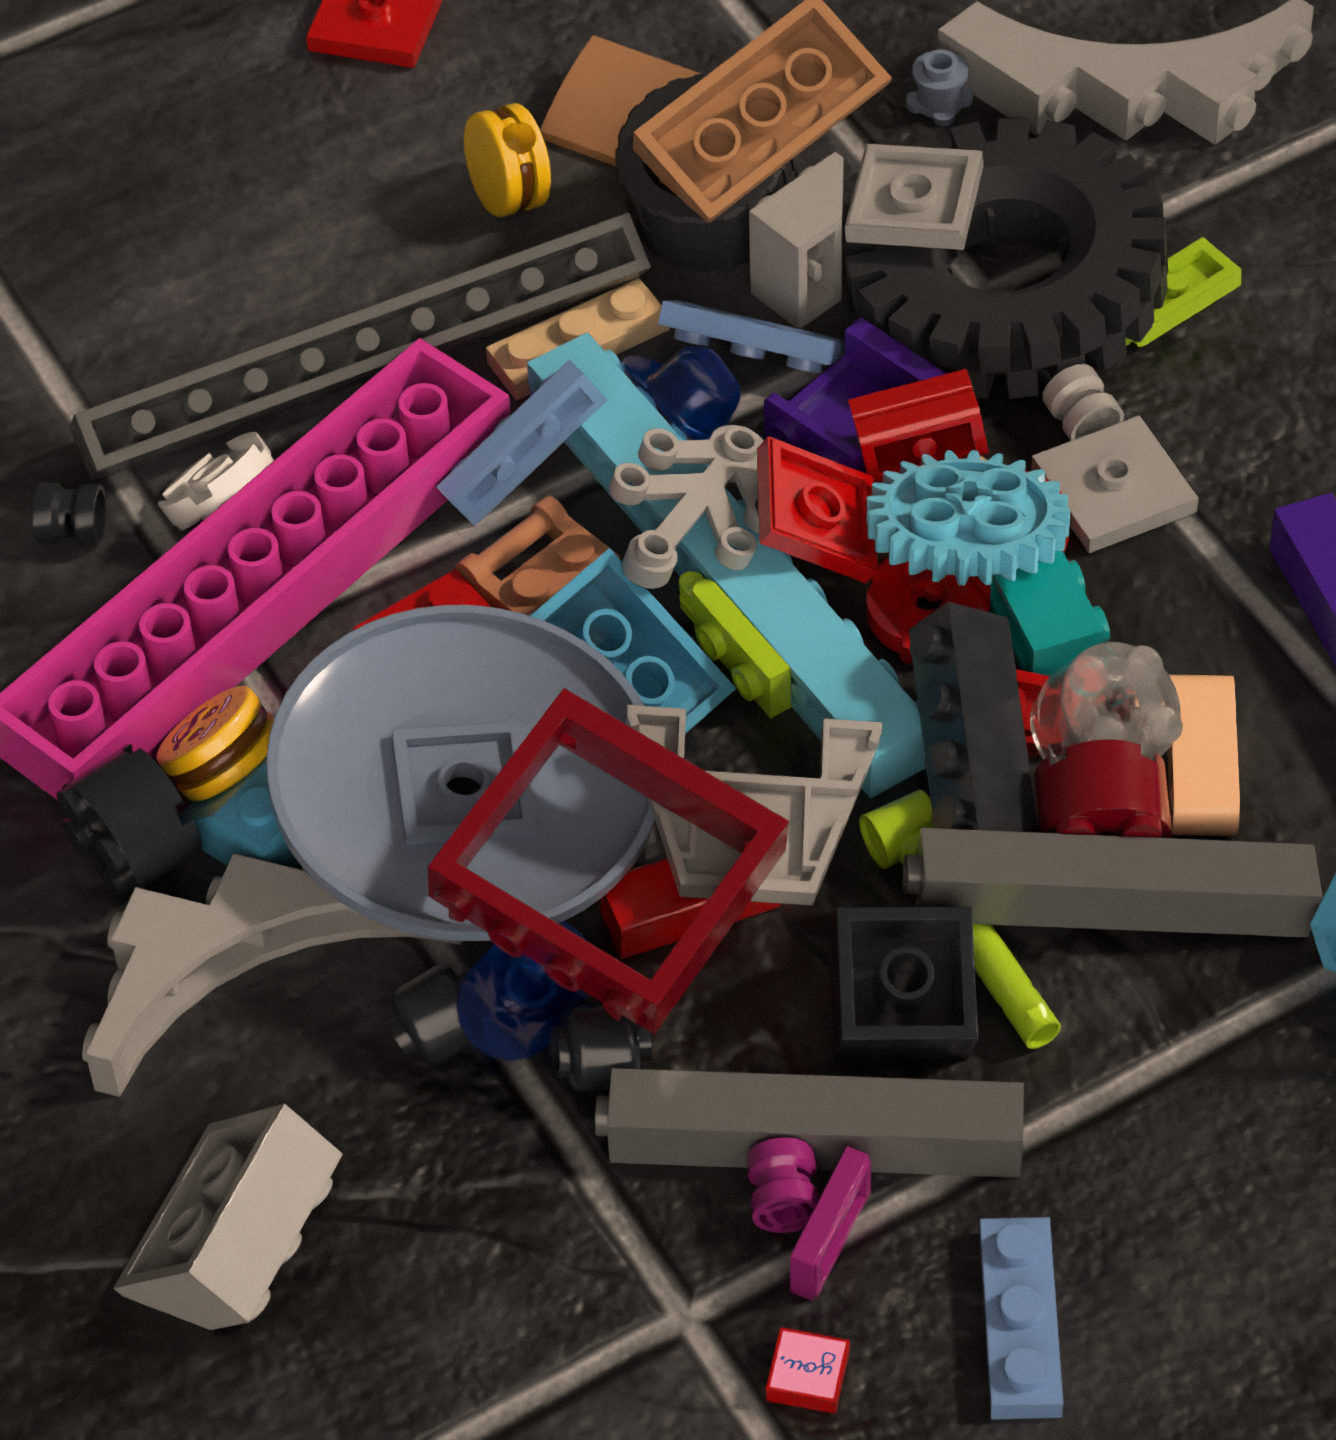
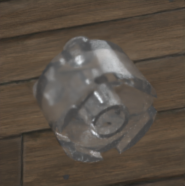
M1106 642L1089 647L1056 671L1042 685L1043 687L1038 695V699L1033 702L1030 713V727L1034 743L1043 759L1050 756V766L1066 758V747L1080 742L1102 739L1125 740L1140 744L1142 756L1154 761L1155 753L1162 756L1172 743L1180 737L1183 729L1178 693L1172 679L1163 668V661L1160 655L1148 646L1135 647L1119 642Z

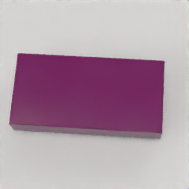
M846 1147L790 1256L791 1293L811 1301L815 1297L818 1298L871 1193V1160H869L868 1154Z

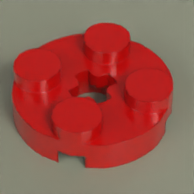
M887 558L878 566V572L873 576L872 584L867 591V622L874 636L884 646L898 652L899 658L904 663L913 666L909 629L938 609H921L917 607V599L925 597L929 602L941 600L942 603L939 605V608L946 602H952L990 612L991 588L990 585H985L981 582L978 576H969L964 586L958 585L955 575L949 574L942 580L933 582L931 570L926 569L918 574L911 575L909 574V561L891 565L889 558Z

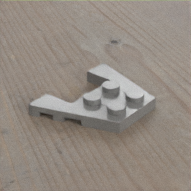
M627 705L626 725L684 758L686 709ZM824 718L821 730L819 779L706 771L790 821L786 851L750 901L813 905L879 746L882 722ZM649 799L679 896L710 898L742 853Z

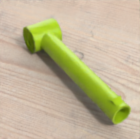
M917 790L860 816L859 826L862 838L871 857L879 867L887 869L900 862L903 865L905 854H915L921 828H933L931 799L924 791ZM973 924L976 973L997 1004L1002 1007L1004 1014L1029 1049H1037L1048 1044L1059 1034L1061 1030L1060 1022L1039 992L1032 986V982L994 927L989 924Z

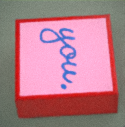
M780 1327L766 1386V1401L836 1414L850 1353V1340Z

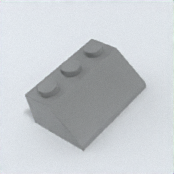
M286 1104L210 1123L113 1289L125 1298L209 1330L249 1323L267 1305L270 1298L268 1287L280 1266L288 1261L298 1249L302 1240V1235L299 1232L311 1210L317 1207L330 1192L333 1184L330 1176L343 1154Z

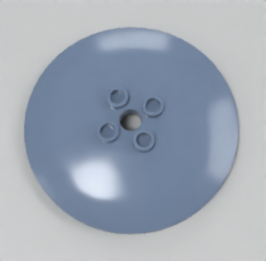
M441 605L395 613L357 628L329 645L298 675L285 694L274 719L267 752V788L271 809L282 837L302 868L324 890L357 913L385 926L414 935L455 941L491 940L488 932L468 920L457 922L450 919L448 908L428 896V865L563 688L625 724L627 705L644 706V704L624 675L605 656L585 641L544 620L519 612L475 605ZM559 745L467 866V869L554 922L561 923L597 902L623 879L647 844L655 824V817L648 797ZM466 777L476 781L481 788L474 794L459 795L452 792L446 784L455 778Z

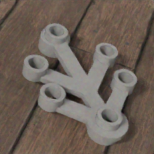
M726 425L717 428L712 433L710 440L678 441L671 432L660 428L651 429L645 433L638 450V457L646 467L663 471L669 469L672 464H709V466L703 473L649 475L643 467L634 463H622L616 467L609 484V493L621 504L632 506L641 503L643 500L681 499L656 530L645 531L630 541L622 561V569L631 582L649 589L664 586L669 581L677 562L675 548L704 512H706L717 543L715 548L717 560L723 566L733 570H741L749 566L757 548V541L749 531L738 526L725 487L729 482L737 484L746 505L743 520L748 528L759 533L757 448L763 442V439L749 428L738 425ZM625 482L631 483V484H633L634 486H630V485L626 484ZM731 546L737 547L741 551L735 550Z

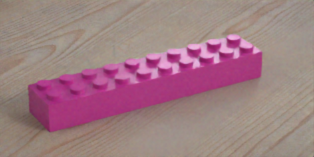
M421 338L417 339L0 693V758L57 800L56 794L62 790L64 784L127 744H132L133 752L141 748L152 759L155 758L164 739L187 715L217 694L236 687L448 501L436 486L450 474L452 468L460 460L468 457L483 443L505 417L511 415L509 394Z

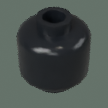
M438 964L402 985L393 993L392 1005L397 1016L387 1021V1025L406 1056L418 1050L427 1061L438 1064L478 1041L485 1032L483 1018L489 1015L491 1011L465 968L455 973L451 967L445 964Z
M602 1002L569 1006L562 1013L560 1023L550 1026V1055L555 1076L557 1079L566 1078L570 1087L579 1093L610 1090L612 1068L640 1069V1062L650 1061L652 1057L650 1031L625 1016H622L618 1022L606 1012Z

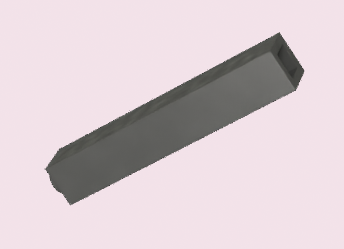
M921 828L915 854H905L902 868L903 893L914 895V907H972L973 924L1309 937L1311 931L1310 923L1323 897L1314 844Z
M612 1068L610 1094L597 1095L595 1131L596 1136H608L610 1163L747 1168L746 1157L750 1149L768 1139L784 1137L800 1139L810 1144L815 1152L816 1168L821 1171H834L846 1147H850L868 1154L869 1160H871V1172L1021 1178L1024 1083Z

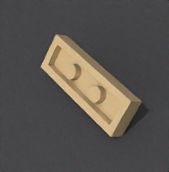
M637 278L487 346V364L517 401L530 395L527 362L587 332L604 351L610 349L617 355L669 331L670 327L658 324L662 305L641 279Z

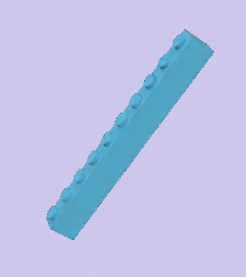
M588 332L527 362L530 397L539 389L545 378L557 372L570 359L607 399L564 442L609 495V484L616 467L622 463L637 464L643 467L649 475L703 473L709 466V464H672L667 470L657 471L646 467L640 461L638 450L648 430L660 428L671 432L678 441L688 439L677 424L672 423L669 425L657 411L655 402L646 388L643 386L636 387L625 375L622 364L616 354L610 349L604 351ZM625 482L626 484H628V485H630V486H634V485L631 484V483ZM725 488L738 526L749 531L757 541V548L749 566L745 569L733 570L723 566L715 556L717 543L706 512H704L675 548L677 552L675 572L681 576L685 572L696 571L705 579L714 581L791 668V707L820 740L824 718L882 722L880 743L861 787L870 799L925 769V752L917 701L914 702L900 686L899 679L891 665L883 659L877 660L865 647L861 634L854 623L847 618L842 620L828 605L827 598L820 585L812 578L806 580L793 565L789 554L759 543V533L748 528L743 520V514L746 509L744 500L740 499L737 501ZM614 499L642 533L648 530H656L681 500H643L637 505L629 506L621 504ZM731 546L733 549L741 551L739 548Z

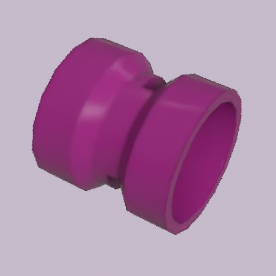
M784 1137L768 1139L756 1144L749 1150L746 1157L749 1180L756 1186V1190L750 1199L754 1224L763 1230L775 1233H789L805 1229L820 1200L818 1189L811 1184V1180L814 1179L817 1172L813 1147L806 1141Z

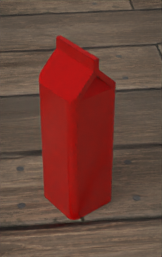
M665 858L629 870L616 886L598 900V907L620 960L679 941L709 898L680 897L668 859ZM749 901L736 921L779 908L781 903Z

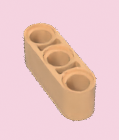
M1168 675L1166 723L1169 809L1172 835L1237 837L1240 791L1234 676Z

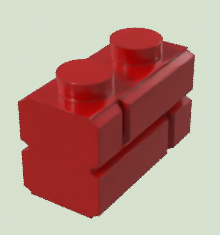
M967 369L848 400L866 473L873 476V483L883 482V473L885 471L900 473V462L902 461L921 466L923 454H927L937 461L945 460V453L949 450L955 453L958 459H967L968 454L972 450H977L980 456L989 454L980 409Z

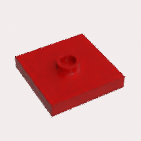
M322 0L306 36L308 51L415 68L443 0Z
M767 436L757 448L759 543L867 583L878 572L875 540L868 539V525L866 524L867 497L872 496L873 476Z

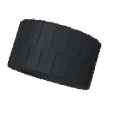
M708 73L694 74L693 77L684 79L680 77L648 93L645 99L639 105H635L629 112L625 125L620 128L617 137L619 142L618 148L615 149V162L627 210L630 213L640 241H644L650 252L658 258L662 257L669 261V264L701 272L716 269L724 271L733 269L735 266L745 262L750 263L749 211L762 198L773 195L798 177L793 158L710 223L693 211L679 197L671 195L657 186L660 181L659 177L633 150V132L702 80Z

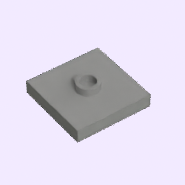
M866 144L844 227L846 242L964 250L984 166L982 151Z
M1140 415L1032 456L1031 470H1045V479L1058 481L1061 493L1068 495L1070 527L1088 553L1197 512L1199 498Z

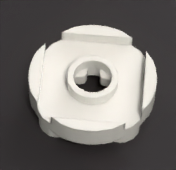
M245 433L228 441L226 444L233 453L229 455L224 454L215 459L210 453L185 470L166 488L162 494L166 500L159 501L158 506L172 525L177 526L180 530H185L200 519L204 521L274 461L271 457V451L258 433Z

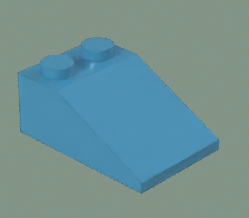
M610 548L530 615L568 631L605 656L636 690L644 706L686 709L685 734L736 689L646 588L634 584L626 577L622 569V561Z

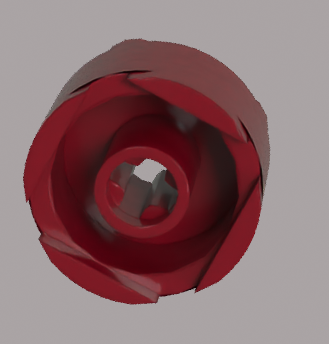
M1114 739L1091 740L1066 747V758L1051 766L1050 756L1041 761L1035 771V789L1039 833L1172 838L1166 768L1163 759L1157 753H1155L1153 761L1142 756L1140 744Z

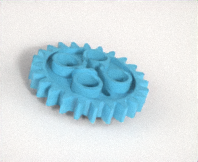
M949 450L945 453V460L941 461L923 454L921 466L902 461L900 462V473L885 471L883 473V483L872 484V496L867 497L868 539L875 540V551L877 553L889 552V563L891 565L909 561V574L915 575L928 569L932 571L933 582L942 580L947 574L955 575L958 585L963 586L968 581L969 576H978L985 585H991L992 575L1000 574L1009 581H1015L1016 569L1020 568L1035 574L1038 572V561L1052 564L1055 560V551H1064L1066 537H1069V497L1067 494H1059L1060 483L1058 481L1045 482V470L1039 469L1026 473V461L1024 460L1006 465L1003 464V454L1000 453L992 456L988 461L980 460L977 450H972L968 454L967 459H958L956 454Z

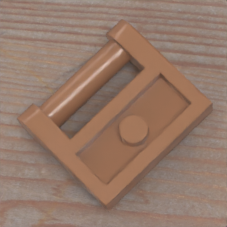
M546 495L531 507V515L479 555L475 553L468 554L455 564L454 569L461 573L491 607L530 616L610 547L569 517L557 499ZM547 534L554 540L502 581L493 575L543 535ZM613 551V552L617 555V557L620 559V555L617 554L615 551Z

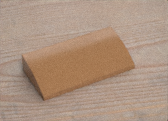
M804 0L633 132V150L672 192L699 216L710 223L891 82L892 77L823 0Z
M593 35L561 84L542 124L541 134L545 141L616 166L615 149L618 148L619 143L617 137L621 126L625 125L628 114L633 107L639 105L645 99V96L655 88L659 89L667 85L669 81L680 77L684 79L701 73Z

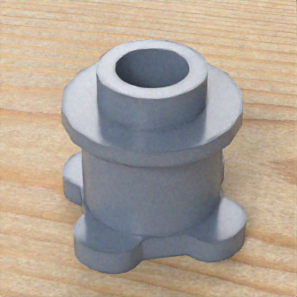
M941 49L924 53L916 59L913 64L912 78L916 85H918V90L907 95V110L911 113H922L932 118L934 124L938 126L953 124L955 122V115L962 108L969 107L973 102L972 89L968 86H963L968 79V65L965 59L957 53Z

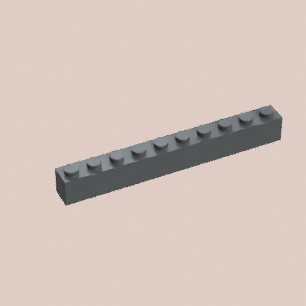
M628 212L76 413L69 428L90 481L94 482L368 381L419 338L444 353L604 294L640 278L651 266Z

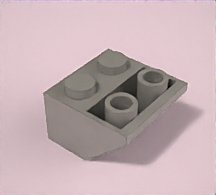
M837 152L832 153L815 166H810L803 170L795 180L773 195L762 198L749 211L751 294L798 329L803 328L842 300L843 157Z

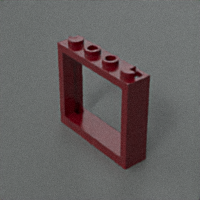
M563 688L428 865V896L448 908L450 919L457 922L468 920L488 932L491 941L505 953L515 957H520L524 954L545 967L548 976L561 987L573 992L581 989L601 1001L606 1012L618 1022L622 1016H625L655 1034L786 851L790 821ZM559 745L742 853L651 980L467 869V866Z

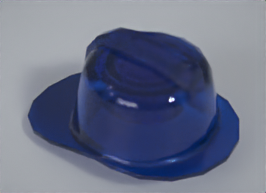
M700 346L686 347L663 365L640 356H627L622 362L624 371L654 399L671 422L694 440H710L712 433L717 428L730 425L729 422L740 403L741 392L739 384L722 359L711 349Z
M565 921L558 923L559 925L578 935L582 939L586 940L580 931H578ZM494 944L469 970L461 983L456 1009L461 1029L473 1046L489 1057L515 1061L530 1058L549 1044L550 1026L560 1023L562 1013L569 1006L585 1004L590 995L581 989L573 992L561 987L548 976L545 967L524 954L520 957L509 955Z

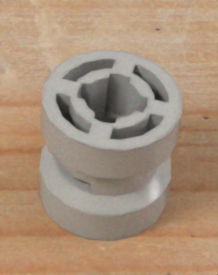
M1086 364L1065 368L1048 382L1043 391V402L1054 418L1063 421L1062 429L1070 441L1124 421L1123 410L1112 395L1104 393V384L1091 366Z

